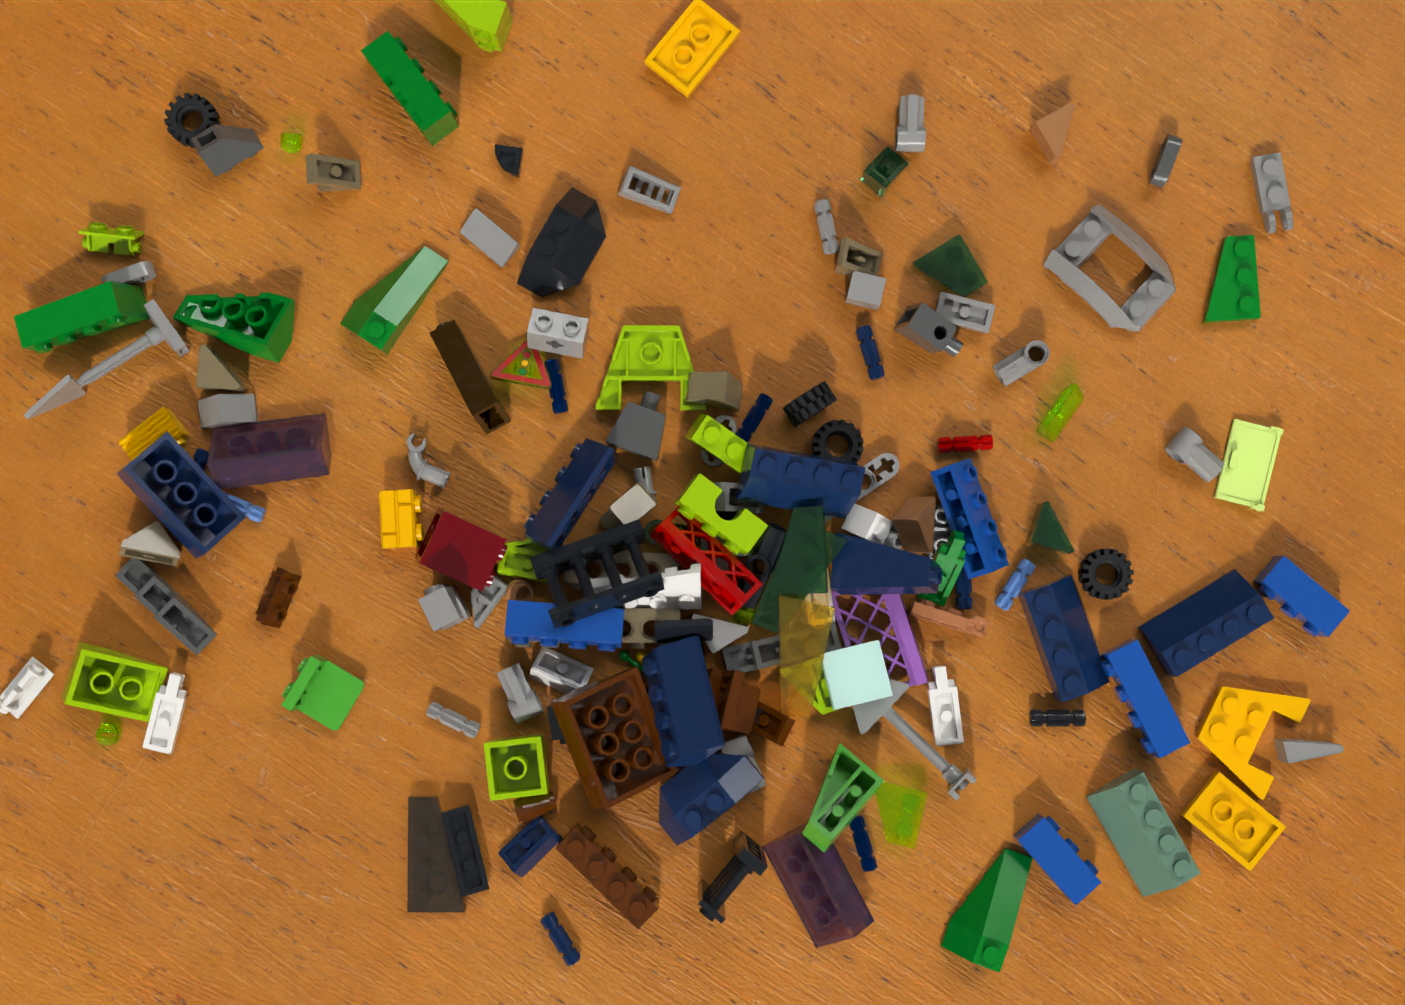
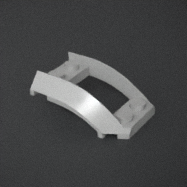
M1100 204L1091 207V212L1056 250L1052 249L1044 263V268L1050 269L1060 277L1061 281L1082 297L1108 323L1110 328H1125L1127 331L1139 332L1177 290L1169 266L1134 230ZM1111 233L1131 248L1154 271L1121 308L1079 269Z

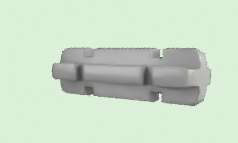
M828 199L818 200L815 202L814 207L816 214H818L817 222L821 240H824L822 244L825 255L835 254L839 251L838 241L835 240L836 231L833 216L829 213L831 210L830 202Z
M432 702L426 712L428 717L434 720L438 718L440 723L458 732L463 731L464 735L470 738H475L481 727L479 723L473 720L468 721L467 717L449 708L444 709L443 705L437 702Z

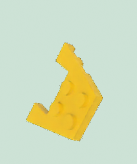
M1219 686L1195 737L1234 773L1233 775L1240 782L1244 783L1257 798L1264 800L1274 776L1249 765L1250 757L1272 711L1300 723L1311 700L1302 697Z

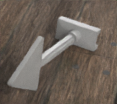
M152 299L144 304V307L154 327L147 330L144 336L83 373L79 379L74 380L71 375L65 376L34 404L24 416L27 420L86 395L82 388L83 386L95 382L153 344L156 346L165 340L179 357L184 356L190 351L157 303Z
M889 679L893 696L853 705L861 734H865L881 716H884L943 773L941 776L950 784L948 786V793L956 801L960 798V791L958 789L962 791L969 784L965 778L972 784L977 780L976 775L968 767L961 771L954 764L950 765L892 708V705L909 688V684Z

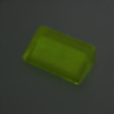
M1071 383L1065 387L1036 429L1037 433L1050 442L1056 440L1084 399L1078 385Z

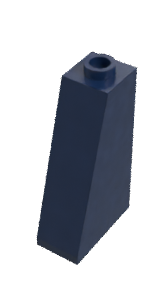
M834 533L830 588L840 595L938 593V586L942 583L943 574L940 565L931 558L850 535Z

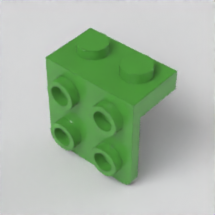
M319 654L312 655L310 658L306 657L297 669V672L300 673L295 683L290 682L284 690L282 697L285 700L281 706L289 711L299 710L331 730H338L363 691L365 683Z

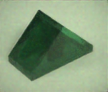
M887 146L867 166L860 181L880 197H883L909 163Z
M1049 501L1038 504L1026 543L1061 554H1071L1075 550Z

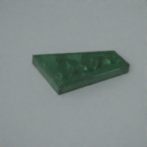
M824 506L795 507L790 519L770 595L828 593Z

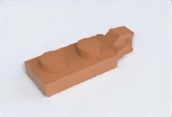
M919 599L918 602L914 601L909 604L907 613L910 616L980 638L985 636L989 621L978 615L967 619L961 617L962 612L946 608L943 611L934 608L935 603L924 599Z

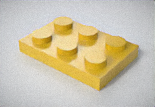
M693 0L644 60L645 65L689 98L740 35V30L702 0Z
M1218 771L1214 772L1180 814L1249 871L1254 868L1286 828V826Z

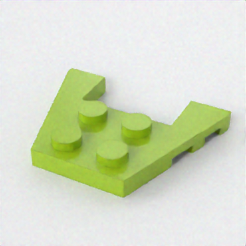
M623 325L608 373L596 403V411H622L623 381L681 382L680 410L706 411V405L686 401L689 373L694 372L680 326Z

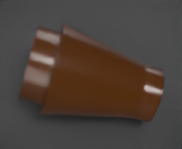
M553 792L520 797L513 800L519 822L526 820V823L546 812L557 808Z

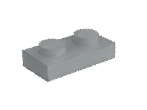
M940 292L935 311L957 327L988 334L996 305Z

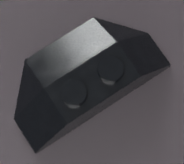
M573 187L554 207L527 255L517 282L519 286L541 298L579 286L606 239L596 200Z

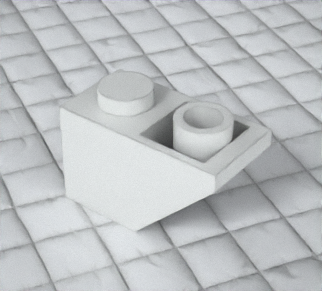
M854 504L841 529L857 538L901 550L902 544L891 520L878 512Z

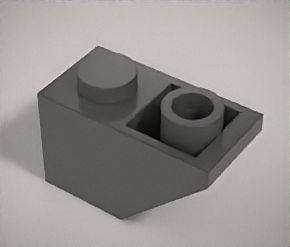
M214 124L191 138L198 154L215 177L230 171L235 165L247 158L253 157L264 148L254 130Z

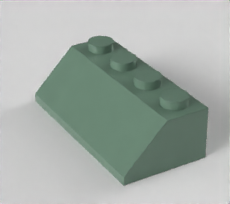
M1134 768L1086 796L1143 897L1176 888L1201 874L1144 772Z

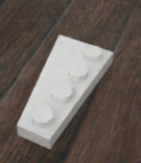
M701 563L692 564L690 569L678 571L677 567L665 568V573H661L664 590L659 591L652 597H642L617 607L701 609ZM637 573L632 578H625L623 575H620V578L624 584L638 579L639 576ZM608 577L590 579L595 594L612 588Z

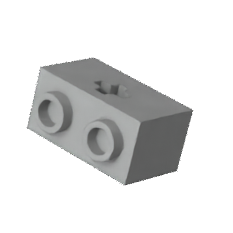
M533 308L527 330L528 348L583 359L589 335V319Z

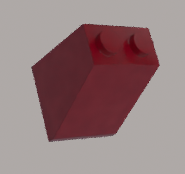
M438 507L415 559L423 566L483 591L484 587H489L494 579L496 572L493 571L496 561H501L507 551L508 546L505 545L507 539Z

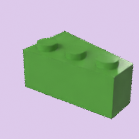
M841 743L832 756L802 832L806 838L823 852L831 846L873 798L884 782L879 775Z

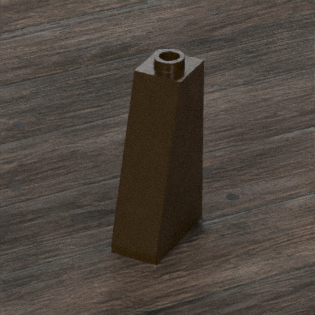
M452 320L438 325L434 331L430 332V335L477 423L486 434H489L511 422L456 321Z

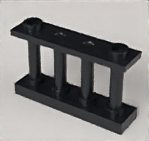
M639 519L530 557L537 580L547 579L556 608L548 611L554 629L560 626H570L577 620L642 597H652L659 591L664 590L660 571L650 574L639 545L646 543ZM623 550H629L639 578L623 584L612 555ZM600 559L612 588L595 594L585 564ZM574 569L584 598L567 603L557 575L558 573Z
M742 830L734 839L735 855L714 881L709 885L701 879L698 883V904L701 906L699 911L712 922L717 919L720 923H723L726 919L724 903L748 873L751 875L755 871L761 876L768 867L764 849Z

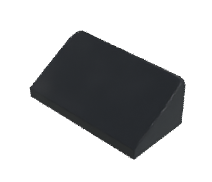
M711 618L661 620L654 623L657 643L676 642L692 636H699L700 641H711L713 639V620Z

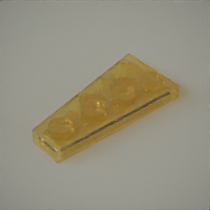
M778 595L780 712L790 716L810 719L835 607Z

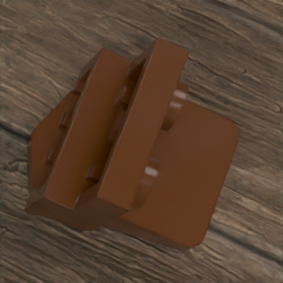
M708 668L707 672L721 730L740 734L750 733L760 697V689L744 683L745 673L737 670L721 671L715 668Z

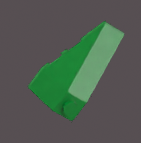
M424 246L355 300L340 324L388 355L449 261Z
M270 292L260 293L259 296H246L244 293H236L235 297H219L218 294L186 295L174 314L173 319L178 323L251 355L279 363L292 342L295 302L291 298Z
M1004 848L985 872L979 884L967 895L965 902L950 917L940 946L972 963L1000 973L1011 941L1033 858Z

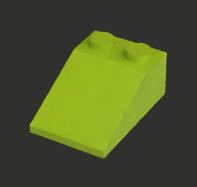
M434 0L478 44L477 46L487 52H493L494 50L503 51L513 23L507 2L501 0Z
M78 642L62 693V699L66 705L149 722L156 692H159L161 685H163L168 668L108 648Z

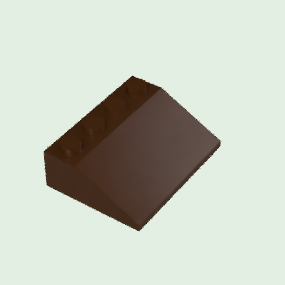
M637 667L577 688L550 701L592 808L607 810L678 773L676 767H666L665 758L661 753L659 732L655 726L654 709Z

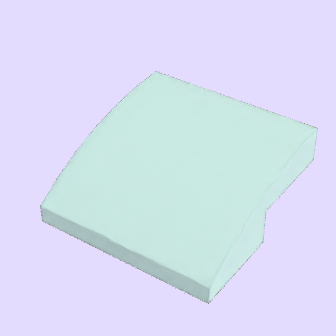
M879 640L819 655L833 710L893 696Z

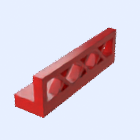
M678 506L658 525L650 536L684 570L690 569L692 564L701 563V586L730 615H733L763 584L716 538L701 529L702 524L697 519L693 518L690 520L678 511ZM679 515L687 523V530H679L671 521ZM695 538H703L708 544V551L700 550L695 545ZM715 558H723L728 563L729 571L720 570L716 566ZM736 578H744L752 588L745 594L737 586Z

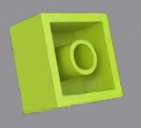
M544 733L493 739L483 743L490 801L549 793L551 789Z

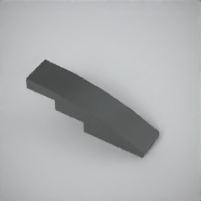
M131 558L115 575L136 594L134 597L155 615L154 618L194 654L198 655L217 635L197 611L144 560Z
M835 621L725 647L720 649L725 671L737 670L744 673L841 649Z

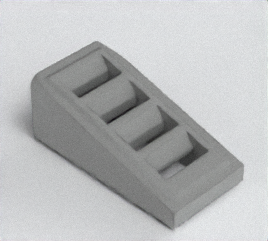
M629 166L624 173L617 195L672 214L681 188L633 166ZM632 179H637L634 190L629 189ZM645 182L648 183V186L646 188L645 194L643 195L640 194V191L643 183ZM654 186L659 187L655 200L650 198ZM664 191H670L666 203H661Z
M1274 739L1278 760L1285 763L1304 761L1344 751L1343 745L1332 742Z

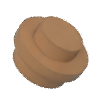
M522 578L511 581L506 588V600L531 601L533 598L531 584Z

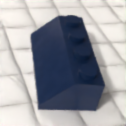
M168 432L164 433L117 473L121 480L195 558L205 555L246 518Z
M587 438L583 444L578 443L570 455L572 461L567 468L563 466L555 478L557 484L552 492L550 490L545 492L539 503L542 506L537 515L532 514L525 523V535L529 540L547 551L563 545L616 462L615 451L611 447Z
M747 443L736 500L845 519L860 496L865 467L855 462Z
M1233 569L1138 626L1165 673L1168 676L1178 677L1271 621L1274 617L1260 594Z
M1072 575L1019 593L1020 603L1056 701L1065 702L1110 682L1101 666L1102 659Z
M692 636L653 649L642 659V668L647 678L649 699L653 705L655 726L659 732L661 753L665 758L666 767L697 765L725 746L699 636Z

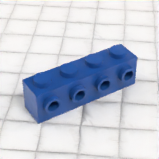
M971 458L930 472L951 532L956 530L964 533L965 544L962 549L966 550L964 568L968 579L1008 566L1006 550L1001 544L997 533V525L992 519L987 505V497L982 491L978 480V472Z
M508 600L505 636L507 639H511L513 644L528 645V641L531 640L540 641V645L545 647H557V643H569V648L586 649V645L598 646L600 651L614 652L615 647L622 648L624 609L611 608L577 620L570 626H560L554 629L548 610L556 608L555 603Z
M1129 639L1101 653L1104 660L1101 662V666L1108 677L1112 676L1117 686L1114 687V691L1120 702L1126 703L1130 711L1127 713L1130 723L1141 732L1143 738L1140 739V742L1146 753L1162 758L1189 744L1190 741L1138 639Z

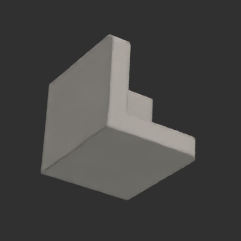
M854 271L845 303L878 310L886 278Z

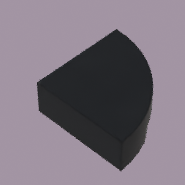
M495 144V155L502 169L508 174L520 178L523 148Z

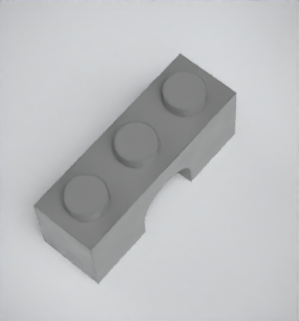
M437 584L424 590L425 596L418 599L433 631L446 630L472 617L457 587L448 586V584Z

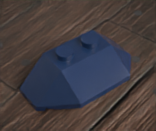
M713 753L697 765L684 767L660 787L659 824L674 843L679 845L693 838L729 810L764 777L746 755Z

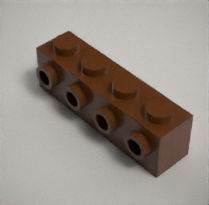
M577 823L558 843L556 849L624 917L639 929L658 910V896L648 886L644 888L636 880L638 876L628 866L623 867L616 861L617 855L608 846L602 847L595 840L597 836L586 825L582 827Z

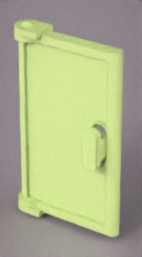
M1233 419L1223 459L1225 465L1220 471L1214 498L1249 506V509L1264 511L1271 474L1284 429L1273 426L1266 427Z

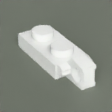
M932 666L933 681L928 682L927 693L934 746L964 743L957 686L954 684V679H947L946 666Z
M170 673L167 686L161 685L159 692H156L143 748L166 754L174 752L187 701V691L182 690L185 679L184 674Z

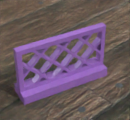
M831 591L834 613L846 648L852 646L850 640L856 642V645L863 644L862 639L870 627L884 635L880 646L883 645L886 637L898 642L900 649L895 658L882 652L884 658L892 661L887 672L888 677L896 663L907 670L910 680L904 681V683L909 684V687L928 682V675L901 594H882L877 604L862 597L863 595H852L857 600L849 613L839 607L836 596L840 594ZM883 599L887 609L880 606ZM860 600L875 607L868 622L853 615ZM878 609L890 617L891 622L886 631L871 624ZM842 613L848 616L845 623ZM851 618L866 625L859 640L847 632L846 627ZM892 626L895 636L889 633ZM900 654H902L904 663L897 660Z

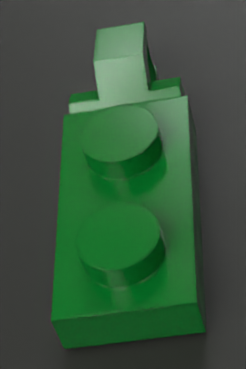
M953 530L947 544L941 543L932 560L940 565L943 574L942 583L938 586V593L916 594L917 599L928 600L944 607L965 563L966 550L962 549L965 544L964 533Z

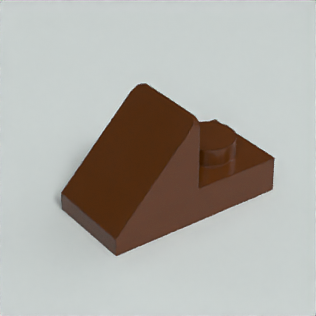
M758 701L752 730L783 747L795 720L791 719L787 714Z

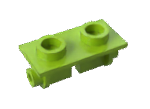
M93 222L80 230L79 234L86 235V237H83L82 246L87 248L88 251L109 253L110 243H114V254L135 256L136 253L140 254L142 250V244L137 242V238L144 235L145 232L135 231L133 226L121 225L117 226V228H107L105 223Z

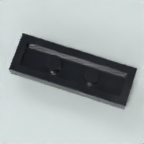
M464 805L440 812L460 896L464 897L488 890V880L470 806Z

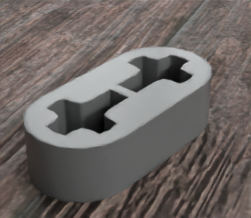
M1171 134L1166 136L1150 174L1149 184L1160 188L1164 187L1181 147L1182 138Z

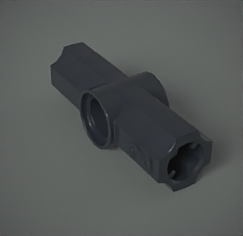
M766 522L768 527L758 539L752 555L745 562V567L763 584L743 605V607L753 610L757 608L768 580L777 568L778 557L789 534V531L770 522ZM757 559L764 561L766 566L764 573L757 569ZM741 578L738 587L746 594L752 586L744 578Z

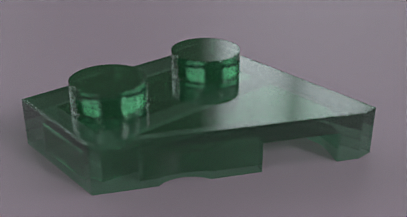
M960 234L913 262L917 269L962 297H966L988 284L986 277Z

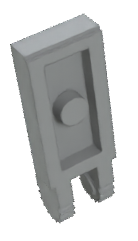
M1281 152L1251 158L1250 164L1259 213L1262 214L1267 234L1275 233L1276 231L1274 211H1279L1283 230H1292L1293 215L1290 210L1291 205Z

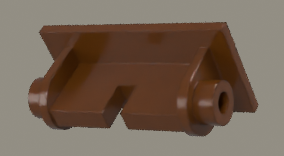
M277 567L276 572L272 571L266 590L272 592L273 595L272 598L263 595L255 612L257 614L256 620L263 625L280 628L287 616V610L294 594L298 590V584L302 576L290 573L280 567Z

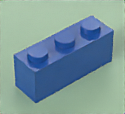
M1284 555L1274 556L1253 581L1260 587L1258 591L1265 598L1276 600L1282 605L1280 610L1292 619L1296 617L1303 623V630L1313 637H1329L1350 612L1349 609Z
M1037 814L1013 837L1066 897L1077 905L1102 883L1096 877L1099 871L1088 859L1084 862L1076 854L1080 851L1070 838L1067 837L1064 840L1058 834L1061 828L1050 816L1045 819L1040 814Z

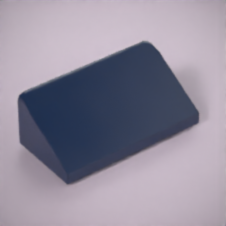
M541 815L530 821L498 854L514 874L523 877L562 840V836Z

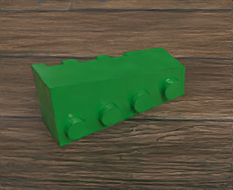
M386 31L363 48L361 52L429 143L434 146L459 127L455 120L458 114L449 102L444 103L439 95L442 93L432 80L428 82L422 75L425 71L417 59L413 58L411 60L405 52L408 48L399 36L393 38L389 31Z
M108 281L15 315L14 320L22 349L35 350L36 353H45L53 350L54 346L71 344L78 339L148 320L150 317L144 307L146 299L141 286Z

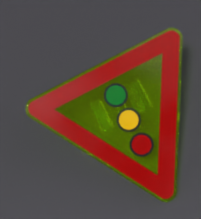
M527 339L490 373L491 379L547 390L552 387L539 350L528 348Z

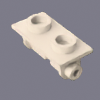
M31 657L0 695V712L3 714L10 712L19 719L55 674L36 658Z

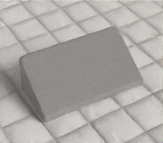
M477 208L473 210L460 230L464 237L501 268L507 264L520 248L518 242Z

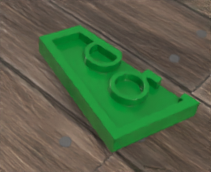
M1254 235L1226 236L1222 240L1215 268L1216 274L1213 286L1210 289L1208 307L1202 323L1258 320L1261 318Z

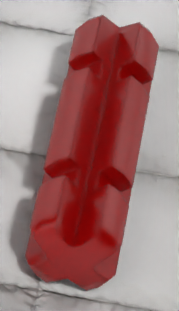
M990 434L979 435V437L977 435L955 436L953 439H950V437H940L937 440V448L939 453H949L951 450L954 452L976 451L978 448L980 450H990L993 448V437Z

